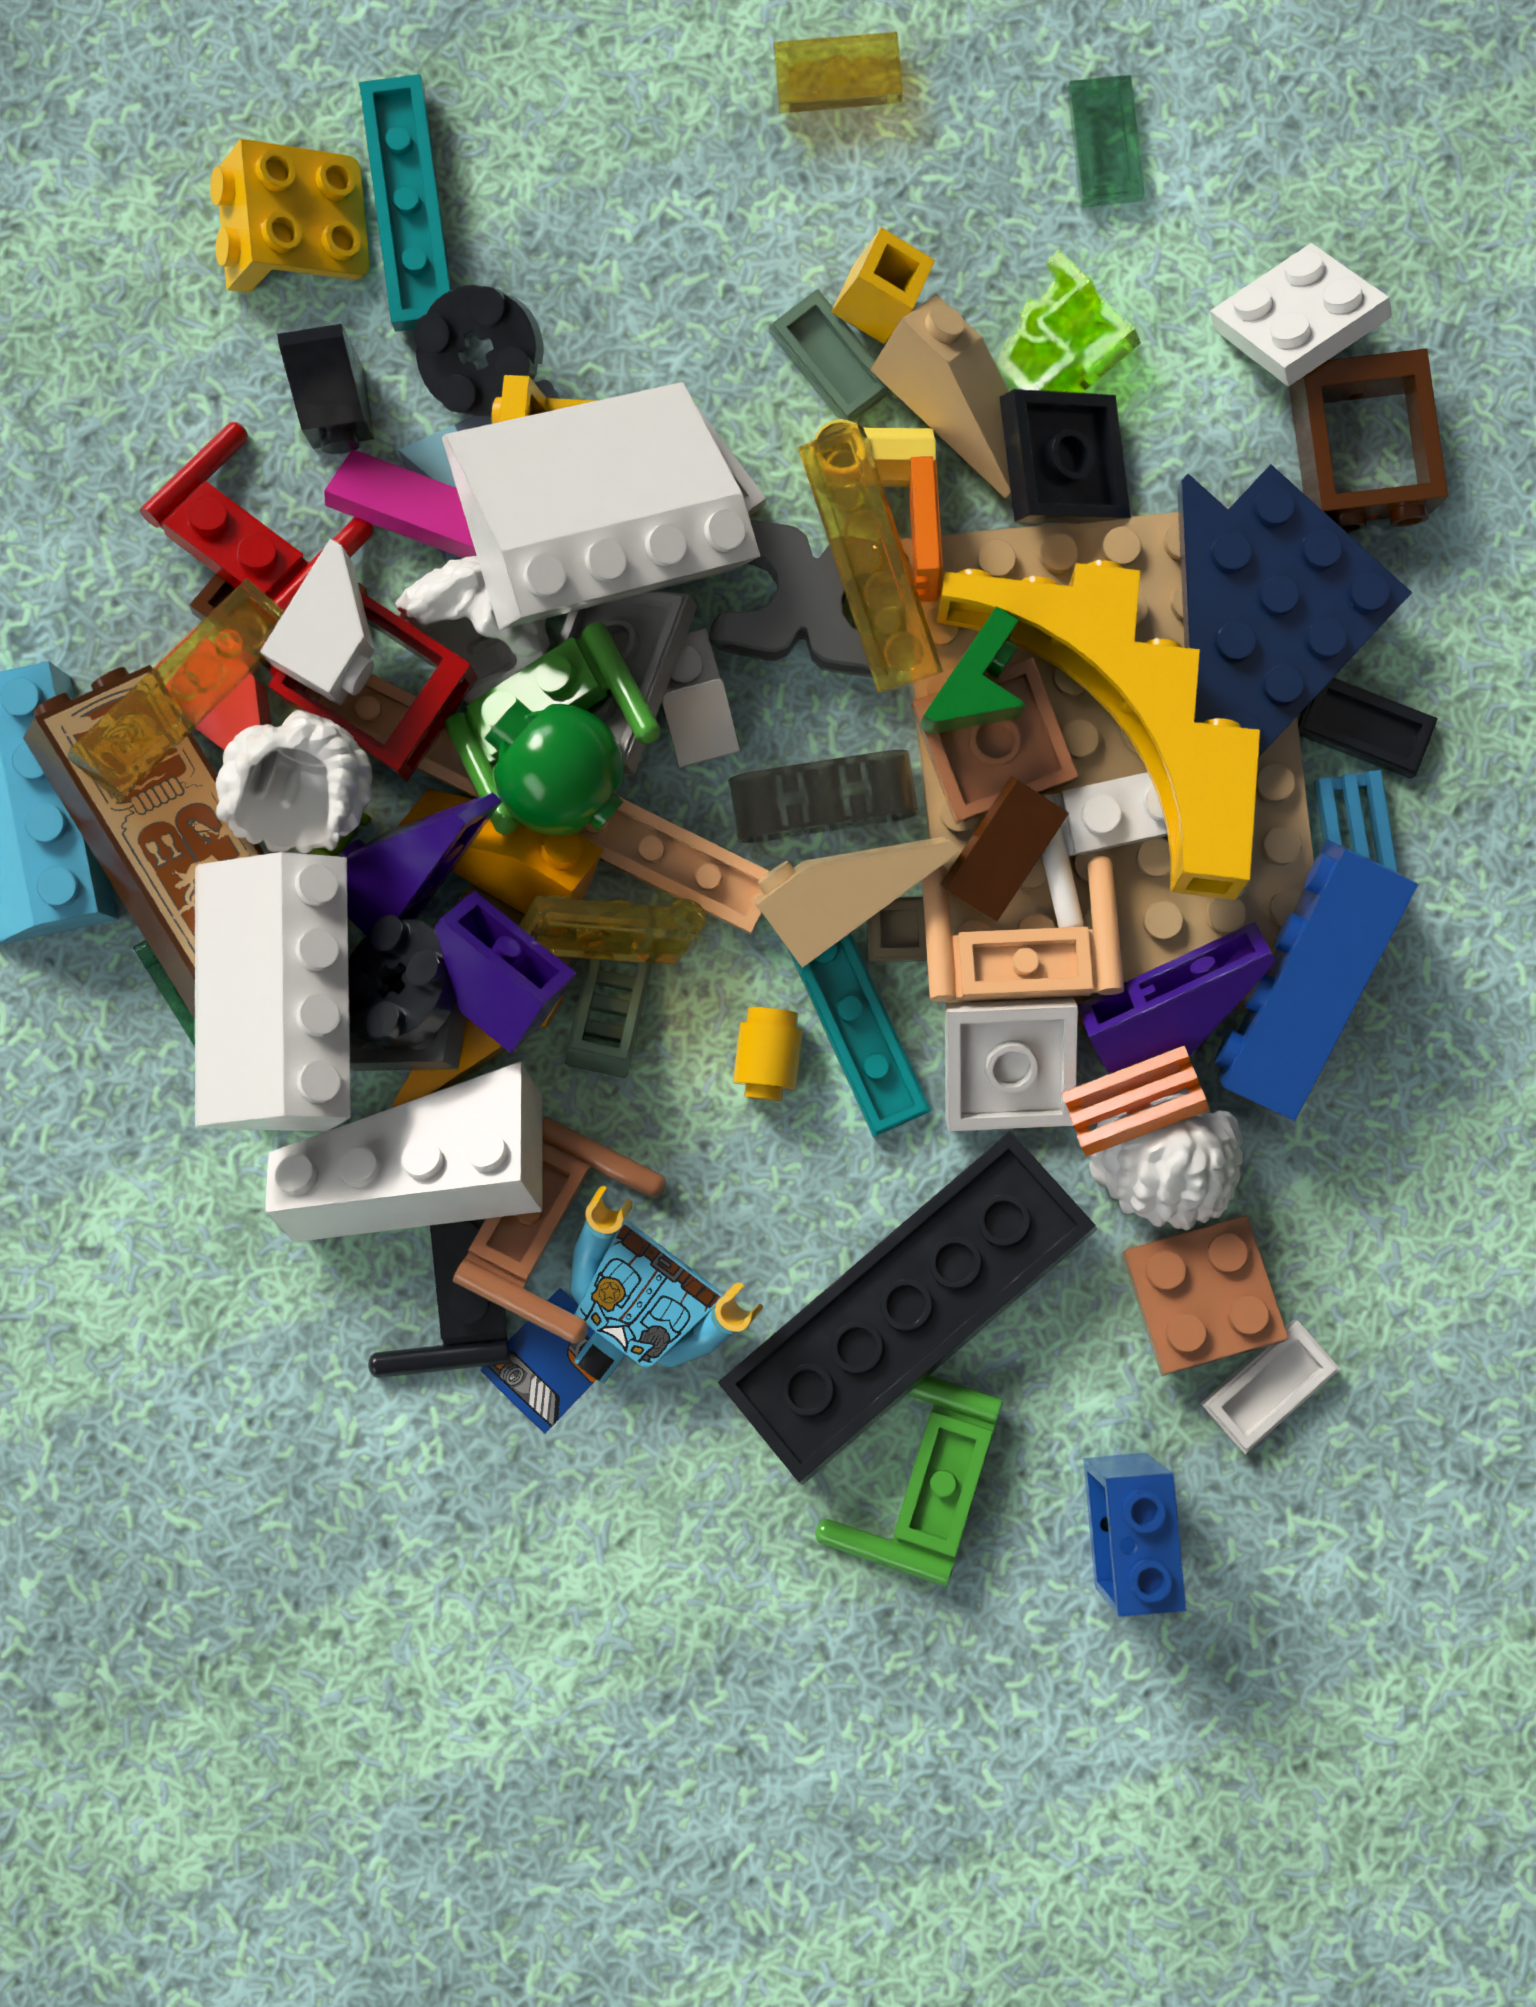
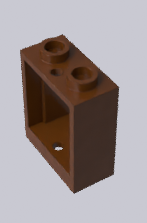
M1427 348L1330 359L1289 386L1303 493L1346 533L1365 528L1367 526L1366 521L1389 518L1390 526L1406 527L1425 522L1429 519V514L1448 497ZM1405 394L1417 484L1336 494L1324 403Z

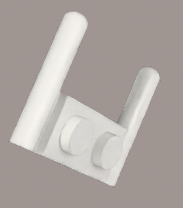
M1148 772L1064 790L1056 794L1042 795L1069 813L1042 854L1058 928L1083 927L1084 925L1069 856L1074 857L1168 836L1159 798ZM1246 886L1244 887L1239 896H1241L1245 892Z

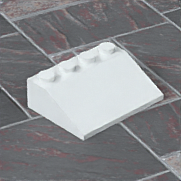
M684 382L448 433L442 437L499 630L733 571L760 557L743 493Z

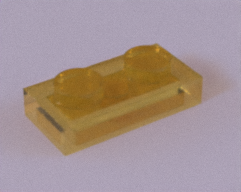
M897 32L774 42L773 55L779 113L902 103L903 87Z

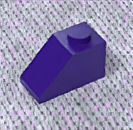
M476 891L470 893L440 918L435 926L436 935L460 1012L510 1053L519 1047L546 1020L576 975V972Z

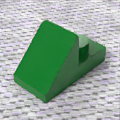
M995 607L924 713L919 728L928 734H935L1011 720L1021 715L1026 704L985 677L988 672L995 678H998L1019 647L1018 644L1010 640L1019 620L1001 608Z

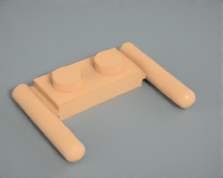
M1095 856L1087 864L1093 929H1088V927L959 932L958 935H951L949 894L940 885L947 874V870L942 865L922 880L930 1001L949 1002L961 999L962 1002L1090 996L1091 993L1114 995L1124 992L1112 860L1106 856Z

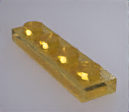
M856 423L799 446L798 450L878 693L885 694L942 673L943 669L864 427Z
M246 578L70 748L67 758L120 803L265 659L260 651L285 611Z

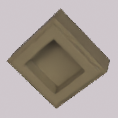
M898 897L867 920L868 963L927 961L923 897Z

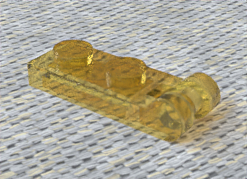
M550 895L547 897H535L519 927L555 956L675 964L680 961L689 948L690 940L696 938L706 924L707 916L699 903L687 898L676 900L671 907L637 905L625 900L602 902L572 899L566 895Z

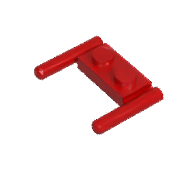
M230 422L140 508V513L148 523L156 528L160 527L163 529L165 536L262 609L266 607L271 615L279 621L323 549L310 562L306 561L303 553L207 482L248 440L246 429L240 423ZM354 517L332 540L342 545L349 558H351L373 535L374 528L371 523Z

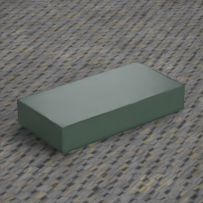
M816 289L769 325V333L836 417L853 422L892 391L870 371L876 360L844 320L831 313L832 305L819 289Z

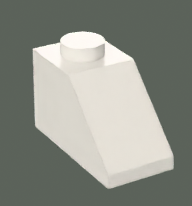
M329 539L260 653L273 667L341 706L348 693L352 695L358 694L367 683L374 667V661L370 658L375 650L353 562L342 545Z

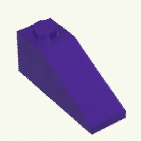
M492 792L388 830L366 844L361 839L353 841L337 856L346 857L347 917L365 935L369 934L373 925L386 915H394L402 920H416L502 801Z
M1253 922L1125 982L1124 992L1114 995L1099 994L1078 1004L1096 1052L1108 1074H1112L1184 1045L1190 1056L1276 962L1256 922Z

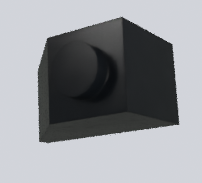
M336 324L277 334L300 427L312 448H322V451L328 454L349 453L352 449H358L360 446L359 442L373 440L374 433L364 367L343 325Z

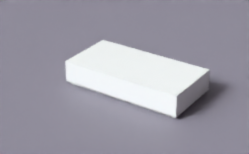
M1293 1319L1285 1326L1289 1339L1285 1342L1259 1349L1199 1403L1244 1454H1247L1340 1370L1338 1365L1298 1320Z

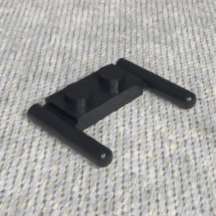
M486 1219L430 1225L440 1334L443 1345L375 1352L368 1361V1369L372 1376L383 1378L510 1364L505 1308L453 1282L459 1265L469 1253L468 1250Z

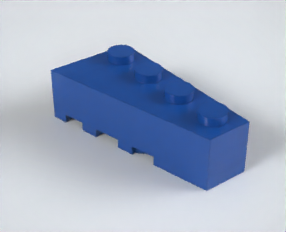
M1326 839L1320 855L1307 875L1304 889L1293 913L1291 912L1287 916L1274 942L1276 950L1273 954L1276 963L1247 993L1244 1007H1247L1248 1010L1238 1032L1231 1029L1218 1049L1214 1064L1221 1067L1217 1076L1224 1088L1293 1121L1297 1119L1418 887V883L1397 871Z

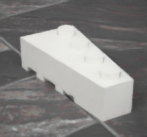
M520 1061L269 1152L265 1212L293 1242L542 1212V1094Z

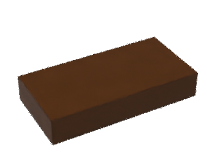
M1011 776L940 885L956 897L998 921L1069 813Z

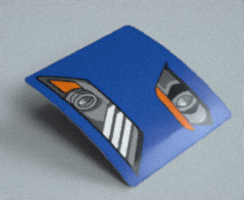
M561 1288L547 1300L574 1315L579 1307ZM527 1321L508 1340L510 1364L483 1366L480 1371L531 1422L546 1434L596 1381L595 1378L574 1362L576 1356L595 1331L588 1326L586 1337L581 1342L573 1344Z

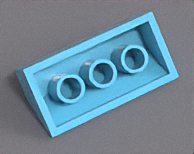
M49 661L0 671V945L119 920L112 883L23 739L35 717L33 710L37 706L62 693H68L72 700L75 699L71 676Z

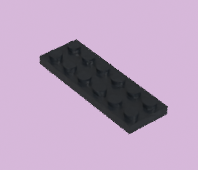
M1009 1131L725 1375L718 1384L795 1479L803 1485L1096 1232L1097 1227L1016 1136Z

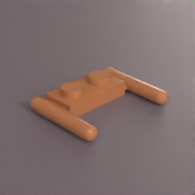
M544 1117L542 1120V1212L486 1218L468 1250L469 1253L459 1265L453 1282L573 1344H577L587 1335V1322L525 1290L524 1287L527 1286L587 1178L590 1168L650 1198H658L663 1194L666 1188V1179L663 1175L548 1117Z

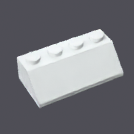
M277 852L198 864L195 867V1128L328 1131L351 1118L346 857Z

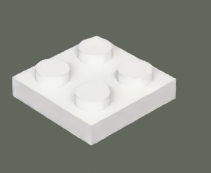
M1312 243L1210 310L1213 327L1220 335L1288 387L1392 317L1390 299L1387 295Z
M1074 998L945 1003V1121L948 1132L1073 1126L1062 1092L1076 1087L1078 1006Z

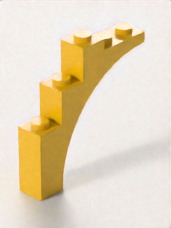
M1106 560L1093 561L1088 564L1076 563L1069 586L1057 585L1052 579L1040 576L1014 580L993 577L990 573L979 569H965L958 573L944 571L936 623L980 631L995 607L1001 608L1019 620L1010 640L1058 667L1083 686L1111 714L1128 736L1148 771L1158 795L1165 820L1171 859L1170 892L1236 900L1250 880L1260 730L1241 728L1238 722L1230 719L1217 718L1206 720L1203 723L1194 722L1200 649L1184 648L1178 642L1169 639H1152L1145 643L1135 642L1141 570L1125 569L1116 562Z

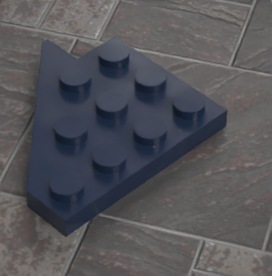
M1272 464L1267 467L1229 509L1189 473L1181 480L1177 487L1184 648L1200 649L1194 722L1203 723L1206 720L1217 718L1230 719L1238 722L1241 728L1260 730L1258 758L1412 594L1402 582Z

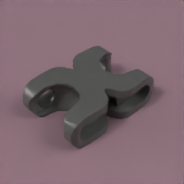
M750 520L760 557L746 564H751L767 571L777 584V591L772 602L759 611H725L719 614L711 625L710 642L723 652L766 661H777L787 657L800 639H804L811 661L822 670L878 678L887 674L891 669L893 658L889 644L881 637L869 635L853 628L843 615L842 604L846 596L858 588L877 586L890 589L899 585L903 576L907 575L908 555L901 548L894 545L854 536H843L832 540L820 558H814L807 536L797 527Z

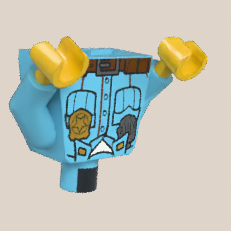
M601 1186L586 1208V1222L573 1249L570 1292L574 1300L579 1304L575 1315L584 1319L588 1326L595 1331L574 1359V1362L586 1373L599 1382L605 1383L625 1355L646 1370L655 1363L669 1368L676 1367L712 1353L733 1333L746 1329L763 1310L761 1303L752 1311L743 1310L737 1305L735 1295L744 1287L742 1283L737 1282L733 1284L724 1294L631 1222L625 1221L632 1209V1200L627 1198L620 1211H613L607 1208L602 1200L607 1187Z

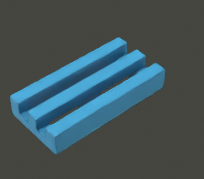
M1381 770L1368 771L1367 773L1357 775L1356 773L1346 774L1336 778H1318L1314 781L1323 844H1325L1326 839H1329L1342 846L1334 791L1343 790L1352 851L1370 859L1359 788L1365 787L1377 863L1397 871Z

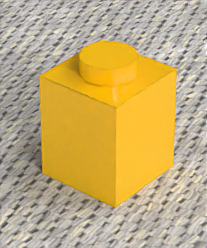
M881 227L853 264L831 313L885 344L900 320L913 310L935 260Z

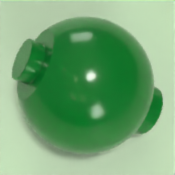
M517 700L495 723L484 738L499 752L498 762L493 768V779L499 799L515 820L535 832L551 836L578 834L588 823L599 831L624 802L615 794L623 784L625 777L624 757L619 742L610 728L601 719L585 709L573 705L550 704L543 710L533 712L524 703Z

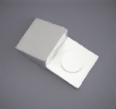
M704 628L687 633L661 702L679 768L740 752L723 679L719 676L707 629Z

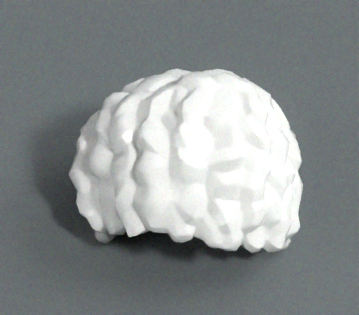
M477 556L465 557L461 560H449L441 569H434L417 580L412 586L406 588L402 596L395 602L400 618L472 665L478 679L464 698V701L468 704L546 654L550 647L545 629L546 618L499 630Z
M301 710L291 713L282 726L273 727L269 724L254 725L236 735L224 751V764L216 780V790L219 799L216 807L217 818L227 823L229 829L233 832V836L237 838L246 837L251 844H258L264 841L267 850L271 852H287L295 846L302 853H309L315 848L324 847L333 851L338 846L341 837L347 836L359 825L362 811L372 800V766L365 751L359 747L353 736L346 729L335 724L332 720Z
M1184 1089L1150 1102L1151 1105L1134 1113L1127 1114L1124 1112L1100 1121L1095 1129L1189 1094V1091ZM1210 1110L1090 1155V1172L1101 1188L1107 1187L1111 1198L1119 1199L1123 1213L1130 1214L1135 1212L1140 1217L1148 1218L1154 1226L1161 1227L1168 1221L1176 1229L1189 1230L1195 1225L1196 1220L1206 1223L1209 1217L1219 1218L1223 1211L1228 1208L1229 1201L1234 1198V1189L1241 1177L1239 1166L1243 1163V1153L1241 1150L1243 1137L1237 1119L1230 1112L1218 1110L1210 1113Z

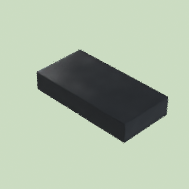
M1333 677L1305 707L1298 722L1299 736L1412 779L1418 773L1438 718Z

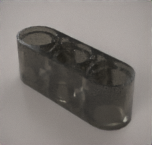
M888 750L739 774L728 780L739 843L764 842L763 835H768V841L825 832L826 825L830 826V831L886 823V816L890 815L892 821H899L919 814L908 750Z

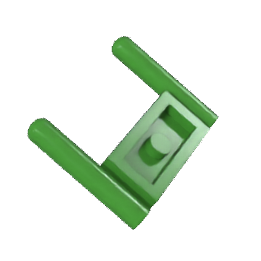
M596 622L590 624L583 630L582 637L576 640L573 636L468 704L466 706L468 709L466 713H456L446 719L444 727L479 797L493 792L499 798L494 784L492 766L498 761L499 752L484 738L495 723L517 700H520L533 712L543 710L550 704L573 705L587 710L609 696L606 691L610 689L637 741L642 744H649L658 739L661 732L660 726L604 623ZM502 803L490 818L496 832L502 835L513 833L519 826V822L509 814Z
M929 1375L907 1394L934 1405L930 1412L894 1531L893 1541L830 1519H824L819 1522L816 1527L815 1537L822 1545L947 1588L995 1432L994 1429L1001 1412L1003 1399Z

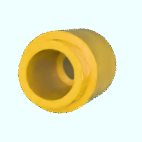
M748 1007L746 1022H740L733 1076L734 1084L745 1085L744 1097L782 1101L783 1090H796L803 1029L797 1028V1012L775 1008Z

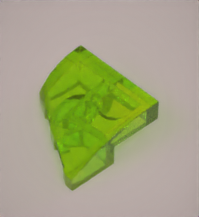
M1058 249L1050 256L1047 262L1049 271L1057 274V277L1040 301L1028 298L1019 315L1020 325L1018 330L1005 341L995 360L999 372L1013 389L1083 393L1141 344L1135 328L1098 295L1092 279Z

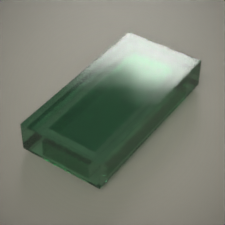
M1131 75L1069 81L1067 92L1081 208L1142 202L1145 192Z

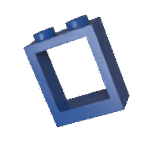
M1148 1453L1083 1458L1094 1585L1096 1590L1118 1617L1186 1611L1174 1473ZM1108 1516L1109 1531H1104L1100 1527V1522L1104 1517Z

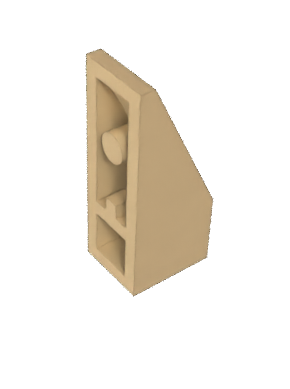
M935 294L900 320L870 371L930 428H933L934 432L1006 499L1011 494L999 397L1009 391L983 337L963 319L957 310L949 306L939 295Z
M938 837L805 860L794 868L789 861H785L757 882L762 892L753 897L752 900L803 968L960 853V850L952 840Z

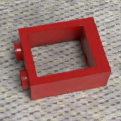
M360 591L368 624L436 668L386 743L383 745L306 694L307 686L271 666L270 674L274 677L268 684V687L283 701L297 710L327 718L346 729L368 757L408 782L445 728L444 722L455 713L477 681L478 676L469 662Z

